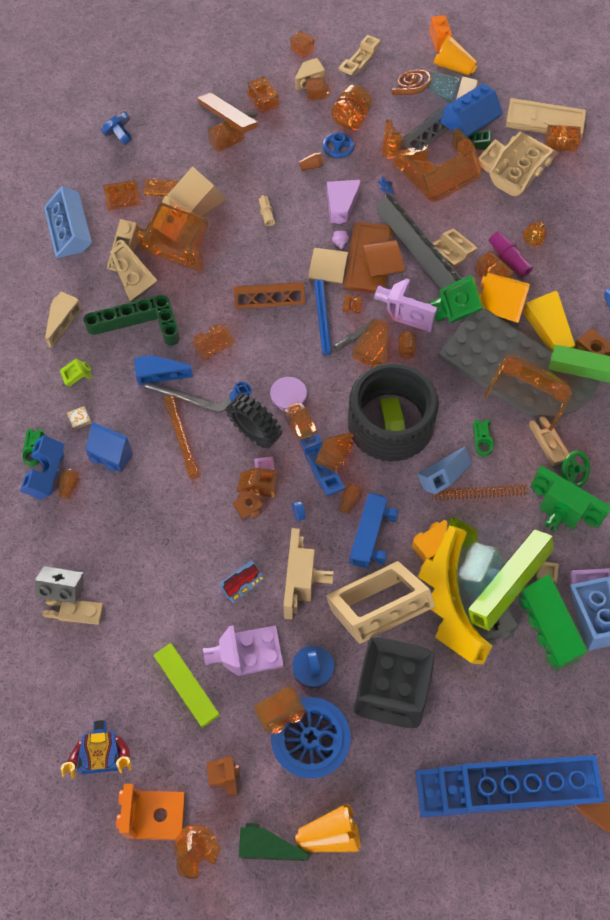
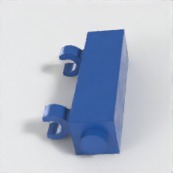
M368 493L350 554L349 564L368 569L372 560L384 565L387 553L379 550L376 551L374 547L382 519L385 518L391 522H396L399 510L394 508H386L388 498L380 494Z

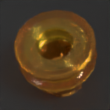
M538 221L528 225L523 232L524 241L534 247L541 245L546 238L547 228L545 224Z

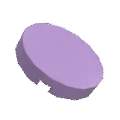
M280 378L271 387V401L283 411L297 410L306 401V387L297 378Z

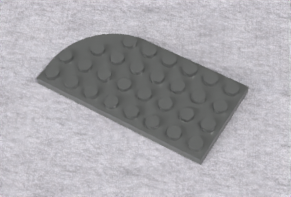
M485 308L469 315L437 356L513 408L533 417L558 418L575 412L590 399L600 384L594 379L549 370L552 355L550 350Z

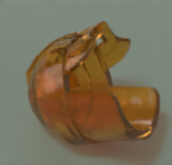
M189 825L183 828L175 839L177 871L181 876L187 879L198 878L199 862L204 859L210 864L217 863V856L221 847L210 829L203 825Z

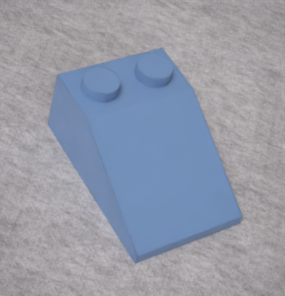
M605 577L571 584L570 591L580 631L588 650L610 646V578Z

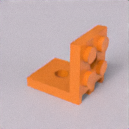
M124 784L123 790L119 792V805H122L121 814L117 815L116 829H119V833L127 839L182 840L185 792L139 791L134 784ZM159 809H164L167 812V818L163 822L155 820V813Z

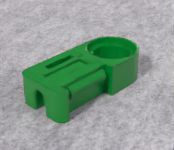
M475 420L473 423L475 451L482 457L489 456L493 450V437H490L489 432L490 420H484L483 422ZM486 444L489 450L482 451L479 445Z
M28 429L26 432L22 459L27 466L33 467L40 463L37 459L27 461V457L32 454L36 440L45 435L43 430L38 429L37 432H34L33 429Z

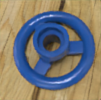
M344 133L330 134L323 141V150L334 158H343L350 155L355 146L353 139ZM329 141L334 145L333 152L327 147ZM350 146L347 151L339 153V150L343 147Z

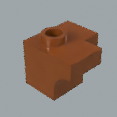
M233 756L207 762L210 788L221 787L228 792L229 797L238 796L236 778H240L239 764H235Z

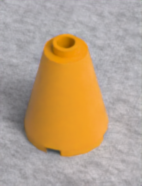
M449 35L443 42L433 64L467 76L470 73L474 74L478 67L476 65L477 61Z
M343 805L299 828L298 834H295L297 847L302 848L304 852H359V848H361L357 824L351 818L355 816L351 805Z

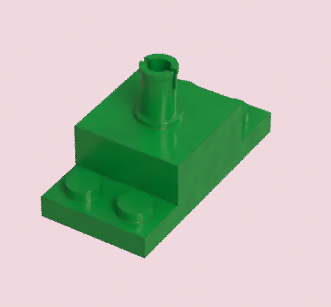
M542 465L537 470L530 485L534 493L545 496L539 509L550 515L545 522V526L549 528L554 523L550 529L551 531H556L560 523L574 530L581 518L587 525L599 528L610 511V505Z

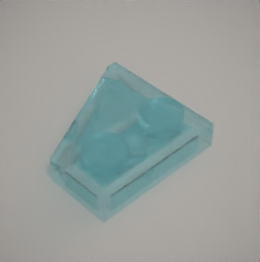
M430 71L432 80L427 88L448 103H451L460 78Z

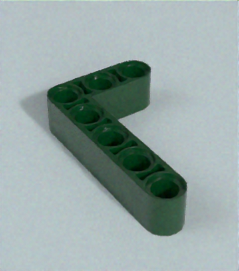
M158 295L90 312L83 318L86 330L91 335L158 319L164 342L167 345H176L180 340L169 298L165 295Z

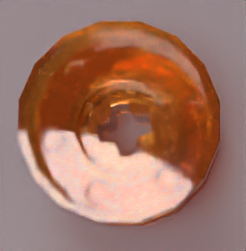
M346 86L332 108L331 114L334 121L339 126L347 129H358L372 107V98L360 86Z

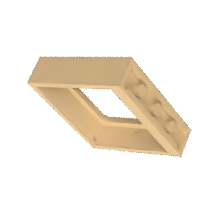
M399 561L326 595L332 613L359 644L435 607L430 589ZM401 581L413 591L362 617H358L349 607Z

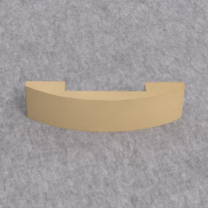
M367 35L361 41L358 51L350 60L346 59L339 66V70L352 76L360 73L375 54L381 40Z

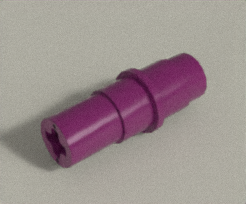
M500 231L495 232L489 238L488 242L499 254V258L511 266L521 278L531 273L533 267L522 256L515 243H512Z

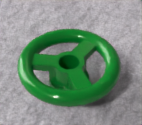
M574 450L565 457L561 466L562 478L579 488L586 483L590 475V461L583 451ZM575 456H580L583 459L584 465L577 464ZM584 471L581 480L574 483L577 475Z

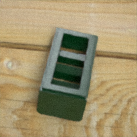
M477 131L466 138L465 142H463L464 138L458 135L457 148L486 150L491 144L492 131Z

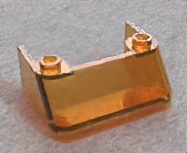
M458 128L454 130L452 148L459 155L437 167L429 161L417 164L408 154L405 155L403 174L429 201H440L478 180L481 176L482 170L475 146Z
M515 354L505 355L483 397H488L500 372L508 376H515L553 395L556 400L561 402L548 430L552 431L560 420L572 395L571 383Z

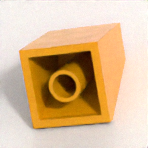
M488 273L487 277L483 276L480 287H483L482 294H480L483 306L496 316L518 323L530 284Z

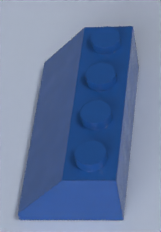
M482 83L446 105L440 123L466 139L499 118L503 111L496 92L488 85Z

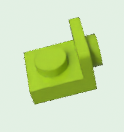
M74 359L59 370L65 385L69 387L83 377L87 379L92 378L90 366L78 359Z

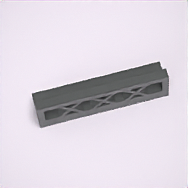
M445 106L436 110L396 142L399 148L405 146L413 157L449 129L440 123ZM433 124L439 125L437 133L432 131ZM423 132L428 133L427 141L422 140ZM410 142H417L416 150H413Z

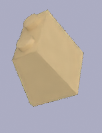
M193 166L167 195L194 212L191 218L193 222L227 200Z

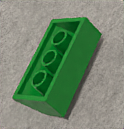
M550 574L546 575L522 590L519 595V603L522 609H526L529 615L527 617L528 622L532 628H535L538 634L536 637L541 647L544 646L548 664L557 671L578 663L588 650Z

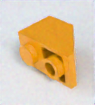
M446 520L440 523L435 522L429 527L427 532L424 534L420 532L413 538L412 549L423 563L426 559H434L435 553L440 547L447 530Z

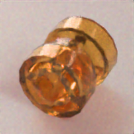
M345 294L343 312L353 311L355 314H360L363 296L352 297L349 294Z

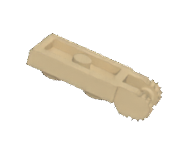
M545 416L539 418L543 430H540L535 421H530L529 427L551 465L554 467L562 464L569 452L554 427L550 425Z
M46 598L45 604L60 606V611L44 610L43 617L55 618L60 621L100 625L104 605L97 602L77 600L76 603Z

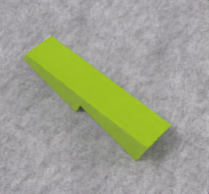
M171 643L153 655L202 729L220 716Z

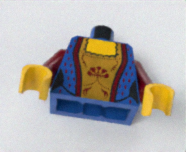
M94 721L93 733L82 736V740L77 742L67 762L61 766L62 777L70 772L71 778H75L76 768L80 774L112 771L122 773L123 768L127 766L129 771H131L133 768L130 762V749L121 737L117 736L114 732H107L106 721Z

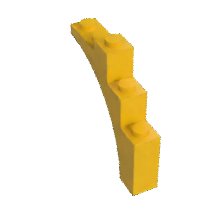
M449 526L440 547L435 553L434 559L425 560L418 577L435 588L431 594L435 607L430 610L443 618L435 638L470 663L484 665L492 645L471 624L459 594L458 561L467 532L461 528Z

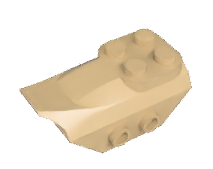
M519 132L510 139L506 146L501 148L499 156L489 172L491 180L497 188L507 194L516 197L520 196L531 185L532 181L542 174L544 168L550 166L553 158L559 152L527 134Z

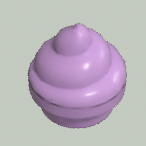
M334 232L332 237L333 243L339 249L344 248L349 240L347 232Z

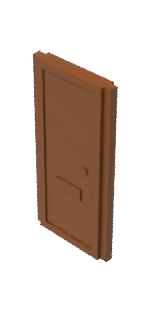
M354 222L343 289L376 293L378 286L385 288L387 275L370 278L362 247L392 241L393 230L389 225Z

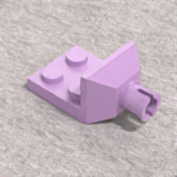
M410 279L394 284L392 290L378 286L374 299L387 303L386 309L394 321L431 333L437 307L416 301L413 298H407Z
M276 625L235 633L234 626H229L219 639L218 646L203 648L205 665L222 662L223 667L237 676L283 667Z

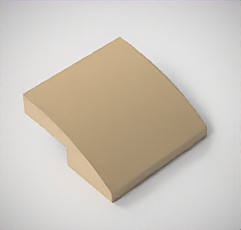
M454 228L443 233L441 239L433 242L434 246L453 268L460 265L478 249Z
M314 248L308 279H322L324 282L343 284L348 252Z

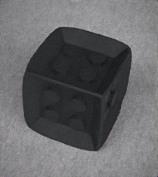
M371 637L368 641L357 697L353 708L354 713L370 720L394 726L418 728L422 722V713L428 698L434 666V652L427 648L402 641Z

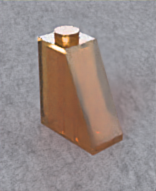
M373 318L353 347L352 358L370 367L385 364L387 362L389 324L383 320Z

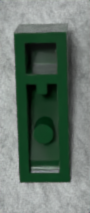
M247 823L246 827H240V859L308 861V854L268 830L259 828V824Z

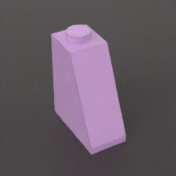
M360 180L327 182L330 223L341 224L348 221L360 193Z

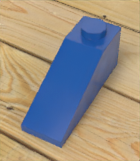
M153 355L134 358L138 385H145L147 382L158 383L193 377L191 365Z

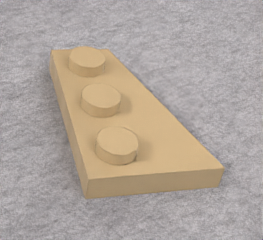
M122 242L110 251L130 302L157 284V279L125 242Z

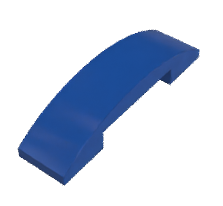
M315 427L298 433L297 437L304 455L325 495L328 497L345 490L338 473H335L322 447V441Z

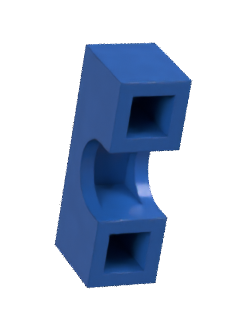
M46 435L36 440L31 457L37 459L42 464V472L32 469L26 473L20 492L41 500L52 494L54 489L52 484L59 473L58 465L64 457L65 452L63 449L65 444Z

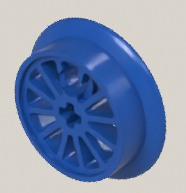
M314 697L301 698L285 706L277 715L271 731V745L276 759L288 772L302 778H320L335 771L345 760L351 741L350 728L342 712L332 703ZM312 714L320 716L315 728L311 725ZM308 715L307 728H305L299 717ZM326 719L330 725L318 731L322 720ZM294 720H296L300 728L302 729V732L290 727L289 725ZM333 728L336 734H333L329 730ZM286 731H290L300 738L286 739ZM310 734H313L314 739H316L312 743H308L307 739ZM323 737H329L333 741L332 746H322L321 740ZM288 743H301L290 751L285 746ZM304 748L299 760H295L291 756ZM314 750L316 751V753L318 754V756H319L320 759L322 760L321 763L314 764V761H313V751H314ZM307 751H310V764L302 763ZM321 752L332 753V755L325 759Z

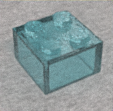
M473 543L471 550L467 552L463 567L458 571V579L469 597L477 599L505 566L497 548Z

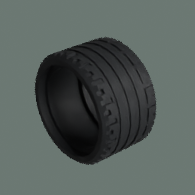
M401 363L379 364L361 374L350 391L348 430L356 446L370 457L389 462L407 460L414 457L415 454H419L421 450H424L432 437L439 409L438 394L432 381L423 372L418 371V369ZM397 395L411 401L418 408L422 419L409 429L388 431L372 424L366 418L362 409L369 401L376 397Z

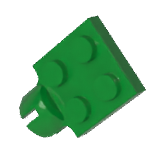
M472 275L440 289V297L429 303L437 307L435 315L437 322L448 318L450 323H455L484 309L475 278Z

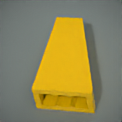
M557 291L525 303L523 314L548 350L553 352L555 345L569 348L575 347Z

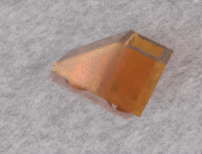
M346 433L326 438L315 463L335 472L339 465L343 467L348 457L345 453H350L354 443L351 440L354 434Z
M258 467L240 473L237 492H243L244 490L249 492L252 489L254 493L258 492L261 496L275 498L278 485V470Z

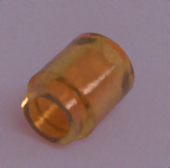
M404 331L398 336V353L401 358H413L416 353V335L411 331Z

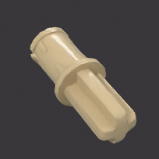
M262 195L259 198L260 214L263 215L265 226H272L275 224L272 214L273 208L270 206L269 198Z

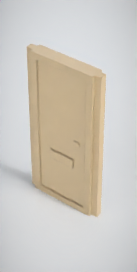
M511 98L505 127L582 139L586 110Z

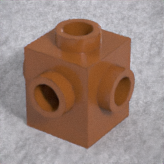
M251 489L249 492L247 490L237 495L238 499L232 502L236 511L245 521L250 517L254 519L262 513V503L264 500L258 492L254 493Z

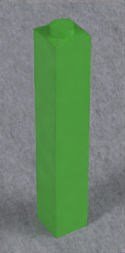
M555 345L551 355L549 370L610 383V356Z

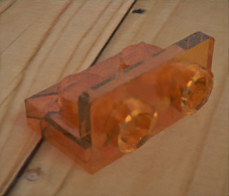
M388 119L385 122L382 140V157L398 158L402 133L395 132V127H392V120Z
M136 180L103 185L108 210L141 205Z
M216 324L209 328L210 332L206 334L201 332L193 337L195 340L191 344L196 347L203 361L235 343L225 324L221 326Z

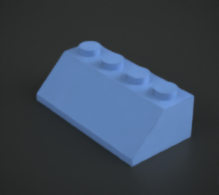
M61 186L44 206L56 258L82 253L92 243L79 192Z

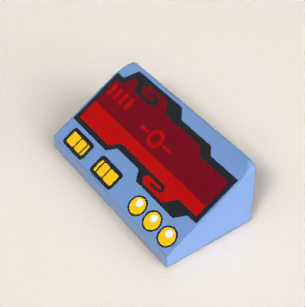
M251 560L222 581L220 588L229 600L234 603L264 581L265 578Z

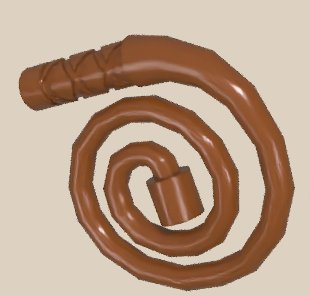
M411 70L403 73L397 80L398 86L401 88H392V95H414L422 92L430 85L432 80L431 74L426 70ZM422 74H425L426 76H428V81L424 85L420 86L424 81V76Z

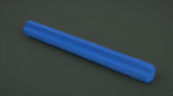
M320 279L314 281L321 348L323 355H331L332 348L324 281Z

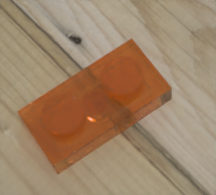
M146 178L143 189L144 196L165 197L179 181Z

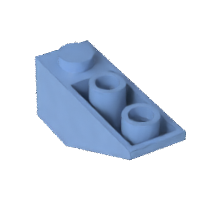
M463 447L417 473L423 489L435 495L452 485L472 462L466 447Z

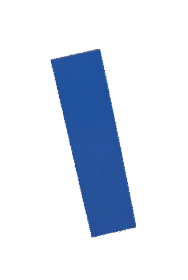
M596 755L462 764L461 766L415 771L420 818L605 802Z

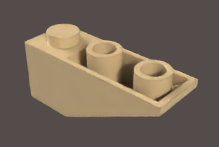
M120 219L112 250L122 242H125L134 252L139 242L142 227L135 222ZM110 254L107 269L117 271Z

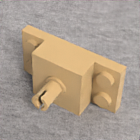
M292 528L283 606L284 619L290 620L293 619V613L297 614L298 601L311 602L312 584L314 582L333 583V571L315 570L314 549L304 548V536H300V529Z

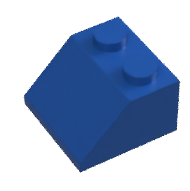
M93 422L85 449L89 457L88 459L95 464H104L110 471L115 472L117 470L122 472L133 455L128 438Z

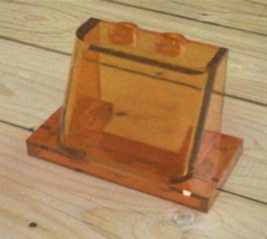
M160 202L145 229L137 227L134 231L141 251L201 273L205 268L200 248L208 227L207 218L199 216L194 212L182 210L180 207H173Z

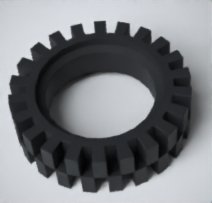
M238 394L226 407V414L230 417L229 420L234 422L233 425L238 427V431L240 433L243 432L246 438L249 437L250 441H255L257 446L261 445L262 448L266 447L268 449L282 435L281 426L277 423L278 420L273 418V414L271 412L268 413L266 411L267 408L265 406L262 407L259 401L255 402L253 397L250 398L246 394L245 396L244 394Z

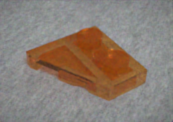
M426 145L420 150L411 148L406 151H395L393 167L425 173L429 146Z

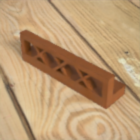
M304 282L233 287L235 309L305 304ZM301 290V301H293L289 297L293 291ZM275 292H281L285 296L281 302H276L271 298ZM258 293H263L268 298L264 303H258L254 297ZM238 294H246L250 300L246 304H238Z

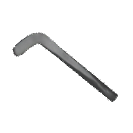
M147 382L145 389L215 412L225 411L226 407L231 403L230 394L222 403L216 404Z

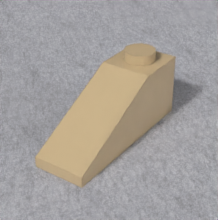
M62 291L53 299L50 307L45 338L51 348L82 310L79 299Z

